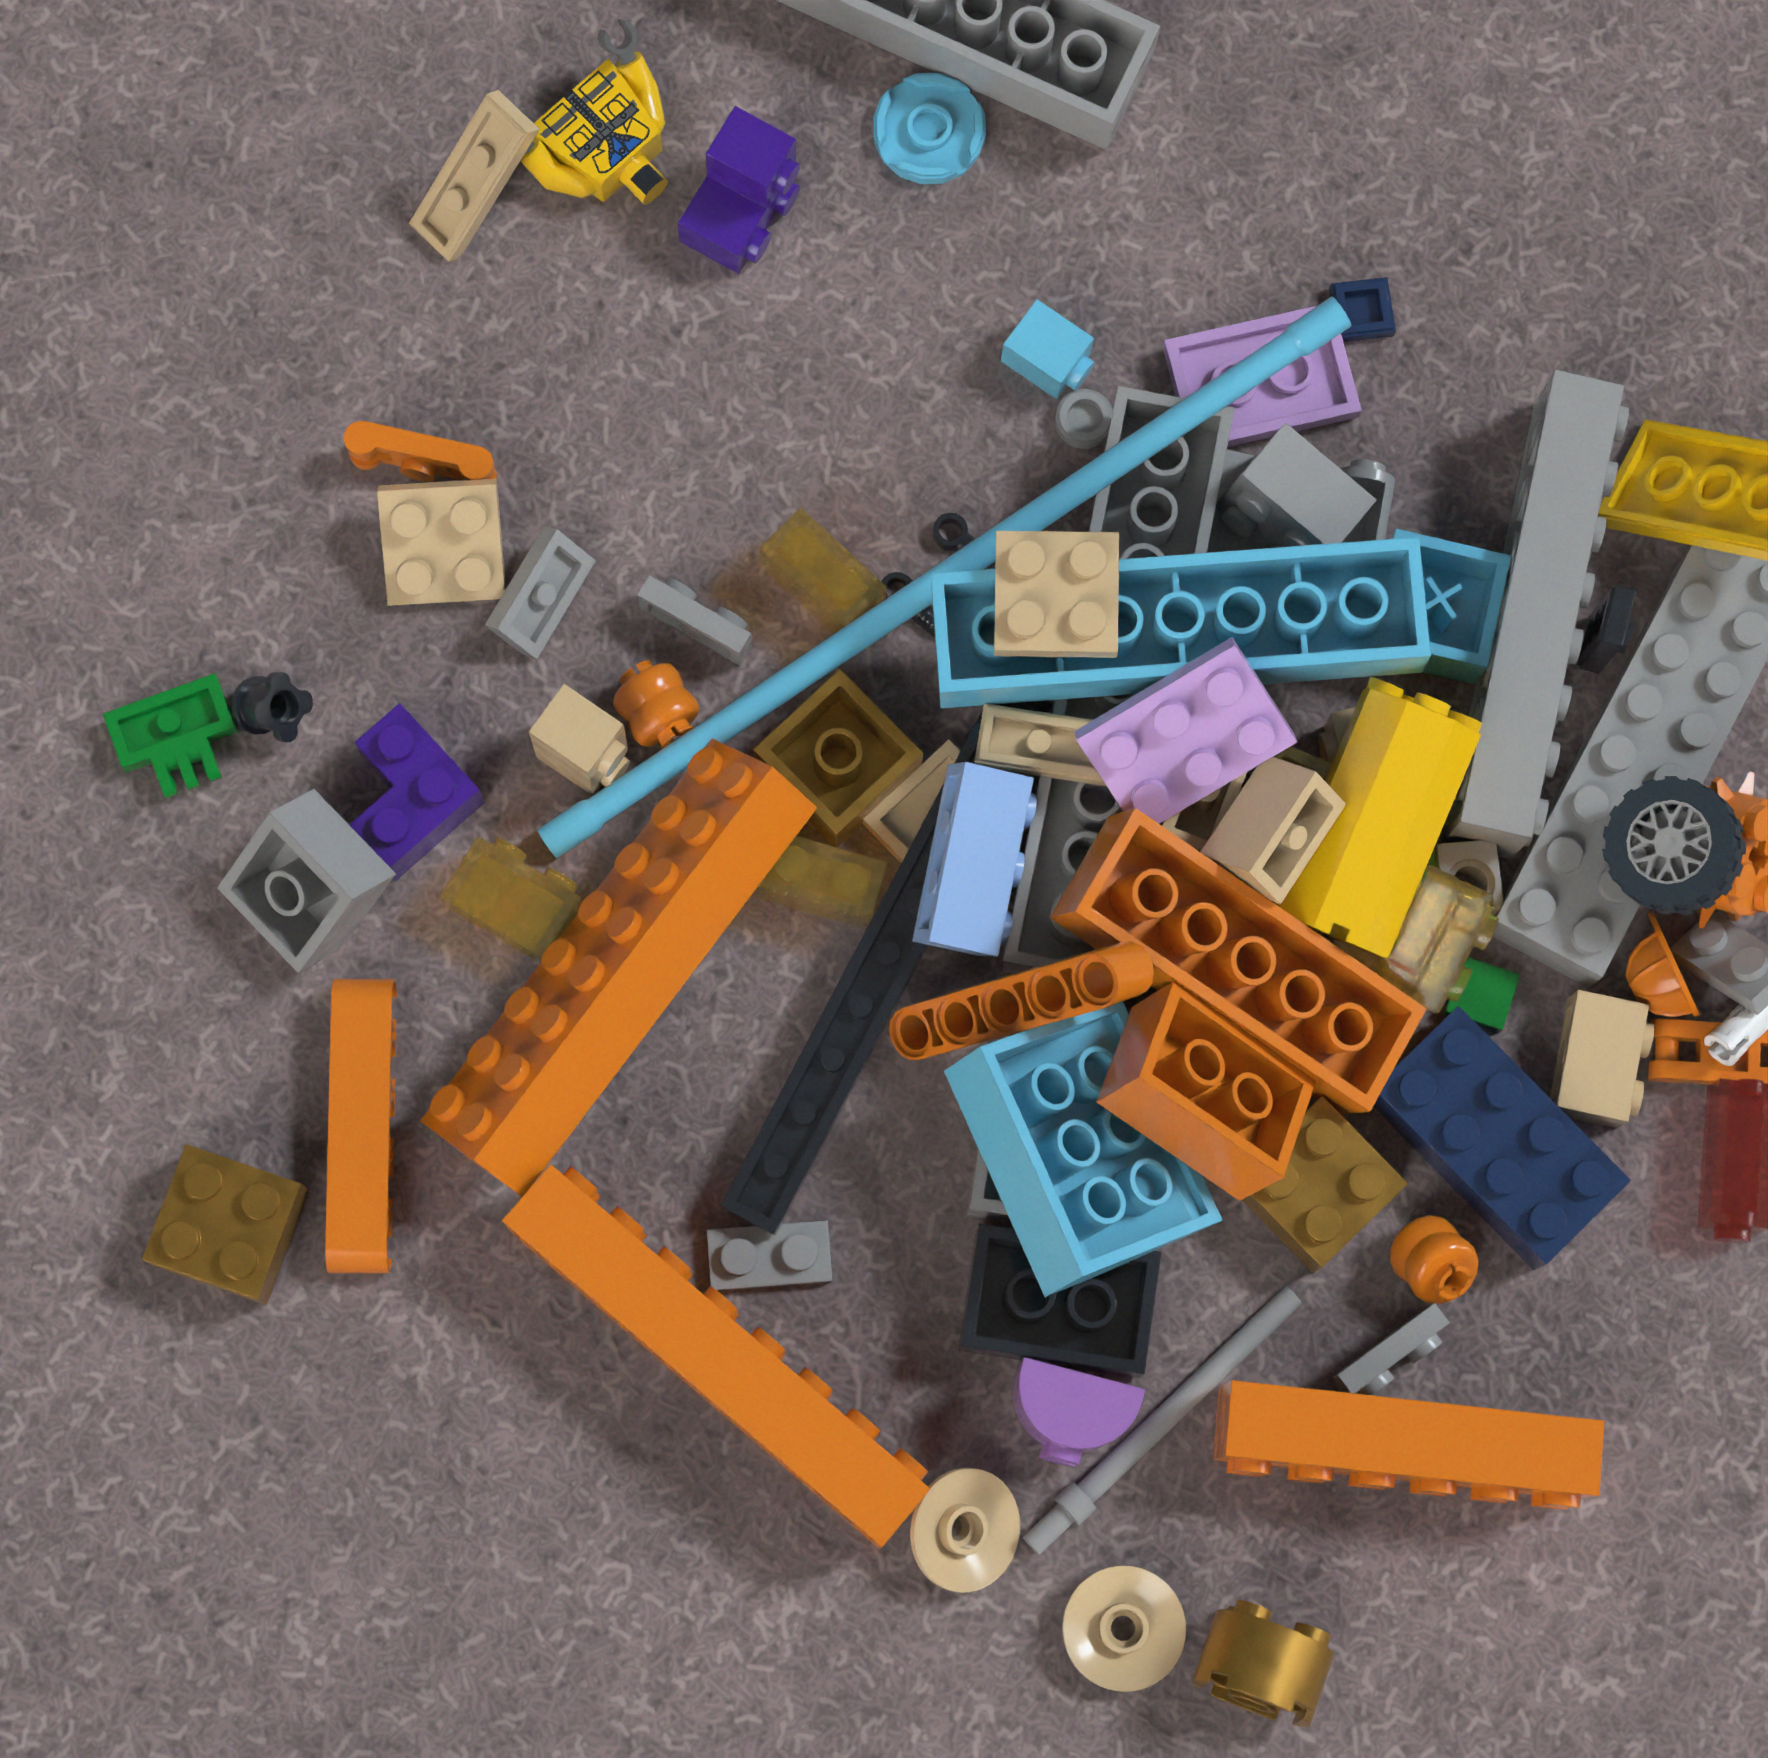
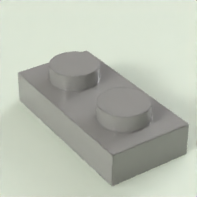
M544 526L485 626L518 652L527 657L538 659L596 560L558 529Z
M649 575L637 594L639 609L741 666L752 648V634L745 630L748 624L741 617L723 607H717L715 612L699 604L695 601L696 593L675 579L667 578L663 583Z
M1713 912L1703 929L1698 927V921L1670 948L1673 957L1682 968L1756 1015H1759L1768 1006V944Z
M828 1220L782 1224L776 1236L756 1226L707 1230L711 1286L717 1291L832 1282Z
M1435 1303L1427 1306L1330 1379L1340 1392L1356 1393L1359 1391L1364 1395H1373L1394 1379L1388 1368L1407 1355L1414 1364L1438 1347L1442 1340L1436 1333L1450 1322Z

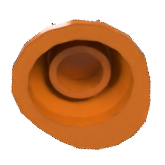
M1651 910L1647 914L1654 931L1640 939L1629 954L1625 974L1637 1002L1648 1004V1010L1655 1015L1678 1017L1693 1013L1694 1017L1700 1016L1699 1011L1657 919Z

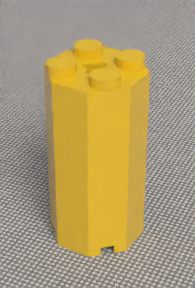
M1370 677L1366 689L1362 690L1325 779V782L1346 805L1282 903H1274L1311 929L1363 951L1388 959L1481 737L1479 732L1483 723L1450 710L1451 706L1436 698L1418 692L1415 698L1403 695V689L1380 679Z

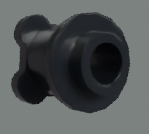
M272 672L267 677L251 676L243 680L236 688L232 699V713L235 722L243 731L258 735L266 734L272 730L275 740L285 743L296 739L298 724L303 715L309 713L313 707V698L310 692L297 689L290 683L289 675L284 672Z

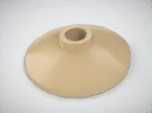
M976 1468L951 1470L939 1476L928 1486L931 1488L930 1491L915 1507L910 1528L911 1547L918 1567L931 1582L949 1591L960 1593L973 1592L992 1584L1008 1568L1019 1542L1020 1515L1013 1494L1005 1483L992 1473ZM958 1517L961 1522V1531L957 1536L952 1537V1526Z
M1114 1566L1093 1573L1074 1590L1064 1611L1062 1633L1070 1660L1085 1678L1109 1690L1131 1692L1156 1684L1174 1668L1184 1648L1186 1620L1177 1595L1163 1579L1142 1568ZM1119 1616L1128 1617L1134 1624L1133 1635L1125 1641L1117 1640L1111 1632V1624Z

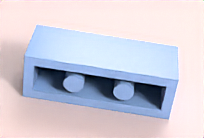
M969 762L948 764L913 942L977 956H998L1000 947H1004L1007 944L1013 924L1012 913L1007 911L1011 889L1018 886L1025 864L1024 854L1019 852L1024 828L1027 829L1031 825L1036 811V795L1031 793L1033 777Z

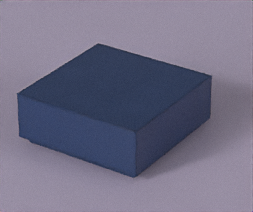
M1388 277L1330 284V297L1332 296L1337 300L1351 322V327L1341 333L1343 342L1393 337L1395 335L1396 328Z

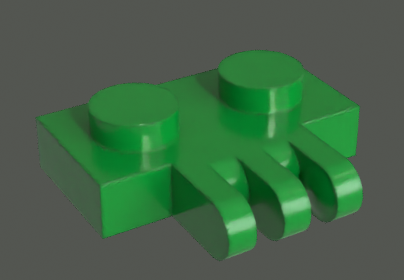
M216 673L103 713L124 772L128 773L152 764L165 798L177 795L176 783L170 772L180 769L188 790L200 786L193 767L195 763L203 761L205 774L211 782L221 779L222 774L210 742L238 733Z

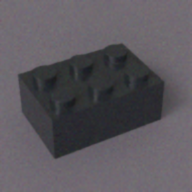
M979 1223L975 1233L958 1351L1022 1360L1025 1357L1060 1367L1138 1379L1145 1374L1162 1252L1153 1251L1089 1280L1044 1297L1015 1230Z

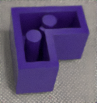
M734 106L706 152L707 176L679 220L678 232L679 242L740 274L747 260L756 264L764 254L772 236V233L766 229L775 214L779 213L782 216H786L796 201L800 185L796 184L795 181L800 170V164L796 162V139Z
M400 703L355 741L361 756L391 789L349 824L396 873L393 878L395 881L485 803L479 788Z

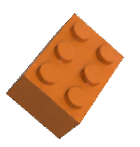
M1173 981L1131 1008L1096 1102L1241 1201L1284 1178L1316 1081Z

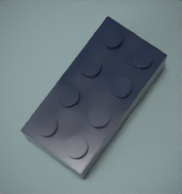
M1459 1006L1395 1066L1373 1106L1533 1270L1547 1265L1631 1181Z

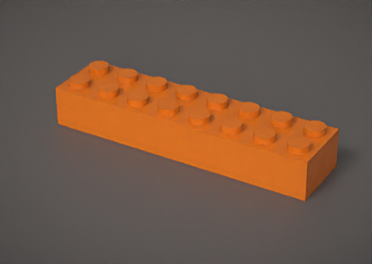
M712 738L705 748L698 751L692 757L688 764L687 772L671 793L657 803L652 811L651 819L635 840L618 854L613 869L597 890L583 900L578 909L577 916L558 940L547 947L541 958V963L523 987L516 990L509 997L505 1004L504 1012L484 1037L473 1044L465 1063L449 1084L442 1087L435 1094L431 1101L430 1109L420 1122L471 1161L523 1197L817 807L773 766Z
M550 1164L502 1220L508 1230L877 1548L881 1549L930 1491L931 1488L921 1481L928 1471L903 1449L899 1448L892 1456L874 1441L881 1431L855 1408L852 1407L844 1415L828 1401L832 1396L833 1390L807 1367H804L797 1375L781 1360L786 1355L784 1353L786 1350L763 1329L757 1326L749 1334L737 1324L735 1320L740 1315L737 1312L738 1309L715 1288L710 1286L702 1294L688 1282L693 1276L690 1272L691 1268L668 1248L663 1246L656 1254L643 1243V1240L647 1237L644 1233L645 1229L625 1211L616 1206L609 1214L596 1203L601 1198L597 1193L598 1189L577 1170L570 1166L562 1174Z

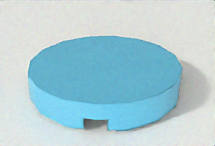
M938 72L915 73L904 78L902 83L895 85L892 90L890 87L880 98L873 116L874 145L883 163L899 177L918 184H943L963 175L978 160L986 140L985 112L980 102L978 103L976 98L970 93V89L960 80Z

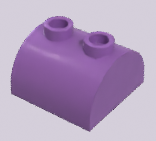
M1025 1357L1017 1365L1013 1381V1402L1017 1416L1025 1430L1042 1444L1039 1458L1070 1467L1080 1464L1082 1453L1098 1449L1122 1435L1135 1420L1145 1393V1389Z

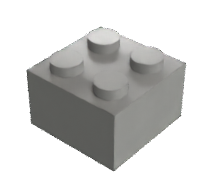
M1285 422L1217 501L1216 508L1223 513L1222 519L1233 532L1244 538L1251 537L1265 549L1341 543L1376 502V499Z
M312 789L268 813L217 888L299 974L338 951L348 941L396 873L315 789Z

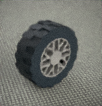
M1665 776L1663 780L1656 781L1650 779L1642 782L1643 786L1636 790L1630 789L1623 795L1624 800L1618 807L1615 805L1609 814L1611 819L1608 827H1604L1605 849H1602L1604 861L1609 864L1610 870L1608 872L1612 880L1631 899L1649 910H1656L1660 914L1672 915V913L1679 912L1682 915L1694 914V910L1702 907L1708 909L1716 904L1715 900L1724 894L1726 896L1733 888L1731 884L1735 877H1740L1743 869L1741 864L1743 854L1746 855V843L1742 840L1741 834L1744 832L1741 821L1736 818L1733 813L1734 810L1722 797L1710 787L1702 785L1699 781L1690 778L1681 780L1677 776Z

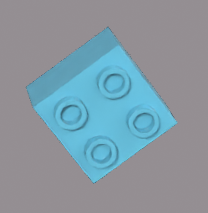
M1395 529L1390 539L1419 537L1431 652V657L1423 672L1476 684L1488 667L1511 555Z

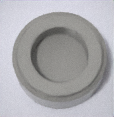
M1090 389L1072 391L1060 401L1055 416L1056 430L1059 436L1073 447L1080 449L1096 447L1108 437L1113 413L1112 406L1097 391Z

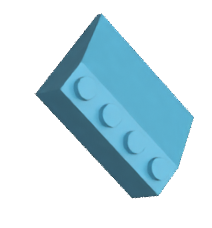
M1123 1001L1100 1010L1035 1027L980 1046L944 1070L1044 1297L1089 1280L1222 1221L1205 1180L1200 1173L1096 1102L1129 1016Z

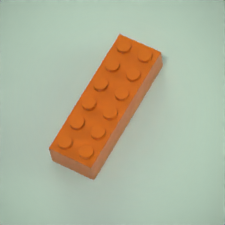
M1137 808L1108 816L1049 917L1095 949L1127 941L1141 945L1148 952L1153 962L1154 976L1151 984L1152 988L1159 991L1173 981L1184 987L1313 1078L1316 1082L1311 1095L1318 1100L1323 1096L1340 1114L1371 1111L1427 1010L1423 1005Z
M1231 1380L1220 1386L1218 1391L1212 1460L1227 1462L1226 1473L1234 1475L1263 1477V1475H1270L1271 1467L1288 1468L1287 1480L1324 1484V1481L1332 1482L1333 1473L1349 1475L1348 1487L1385 1490V1488H1394L1395 1480L1410 1482L1409 1493L1446 1497V1495H1456L1457 1487L1470 1488V1500L1492 1503L1518 1502L1520 1493L1531 1495L1532 1507L1568 1510V1508H1580L1581 1499L1600 1496L1605 1421Z

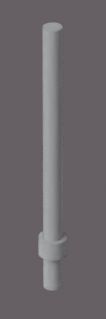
M1286 1286L1280 1290L1078 1485L1071 1482L1054 1498L1057 1505L1023 1536L1025 1542L1040 1555L1073 1523L1080 1526L1097 1509L1094 1503L1302 1304L1296 1294Z

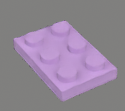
M1316 306L1164 340L1163 351L1175 397H1188L1282 334L1288 325ZM1341 334L1310 355L1298 358L1228 405V407H1234L1235 409L1227 447L1273 437L1285 422L1297 432L1358 418L1362 410Z
M1233 637L1074 731L1076 741L1122 810L1126 811L1137 808L1159 824L1297 743L1294 732Z

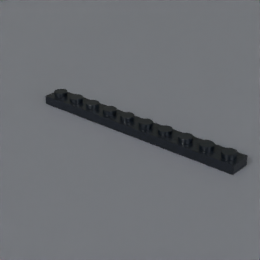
M1048 701L994 704L1044 713H1051L1053 704ZM982 712L955 763L969 762L975 764ZM944 783L720 1206L722 1209L774 1236L779 1231L928 947L927 944L913 942L912 940Z

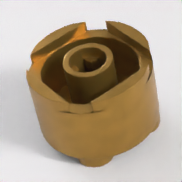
M1238 1599L1235 1607L1228 1606L1227 1610L1218 1609L1196 1667L1192 1684L1197 1688H1201L1210 1681L1214 1683L1210 1695L1219 1700L1275 1721L1280 1709L1296 1713L1292 1725L1310 1727L1334 1657V1652L1328 1648L1331 1635L1317 1627L1300 1622L1295 1623L1294 1629L1271 1622L1272 1611L1245 1600Z

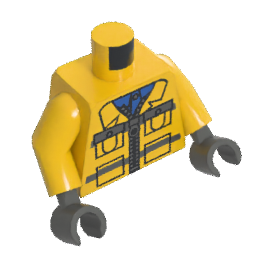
M618 19L619 26H621L625 34L624 41L620 46L614 47L612 45L610 37L605 30L601 29L597 37L598 43L603 50L617 55L619 60L616 62V65L608 58L534 122L539 131L520 162L547 190L579 198L592 194L604 203L619 188L625 185L646 205L655 200L668 184V180L650 163L652 159L662 152L661 132L665 126V118L657 83L642 54L633 51L638 41L636 28L632 23Z

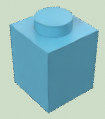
M1036 299L1003 344L1001 362L1058 400L1067 386L1074 391L1078 390L1090 374L1095 364L1089 358L1094 338Z

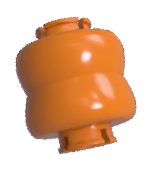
M645 660L635 665L639 671L638 674H635L631 667L620 676L618 681L622 686L614 695L613 706L629 722L630 731L636 742L643 747L661 744L660 746L663 749L675 741V735L679 738L693 729V726L690 724L698 716L699 703L684 688L682 678L674 666L669 663H659L652 666L650 660Z
M1428 1215L1416 1218L1399 1231L1390 1247L1389 1259L1393 1271L1407 1282L1413 1294L1425 1303L1439 1305L1453 1301L1469 1289L1478 1273L1479 1260L1475 1248L1459 1236L1456 1228L1443 1217Z

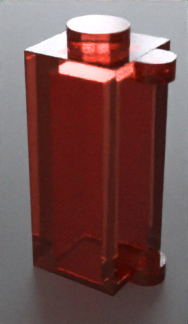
M1719 1078L1707 1085L1697 1228L1714 1229V1240L1750 1243L1751 1234H1759L1768 1230V1084L1762 1080Z

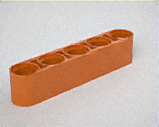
M1132 941L1120 942L948 992L896 1011L890 1020V1039L894 1048L901 1056L909 1060H920L1100 1010L1146 992L1153 981V962L1148 952L1141 945Z
M333 979L325 1238L326 1268L328 1273L391 1272L392 1259H387V1237H392L393 1198H389L388 1180L394 1174V1138H390V1117H395V1079H391V1057H396V1019H392V998H397L395 979Z

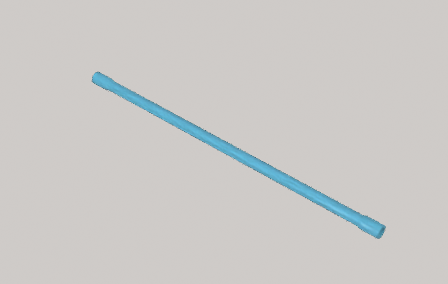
M1331 296L1288 325L1282 334L615 780L611 785L606 786L589 799L577 802L537 830L548 849L558 859L600 831L606 822L687 769L692 757L698 751L705 748L712 738L723 744L930 606L932 604L931 573L984 570L996 561V531H1042L1298 358L1310 355L1350 328L1351 322L1337 300Z

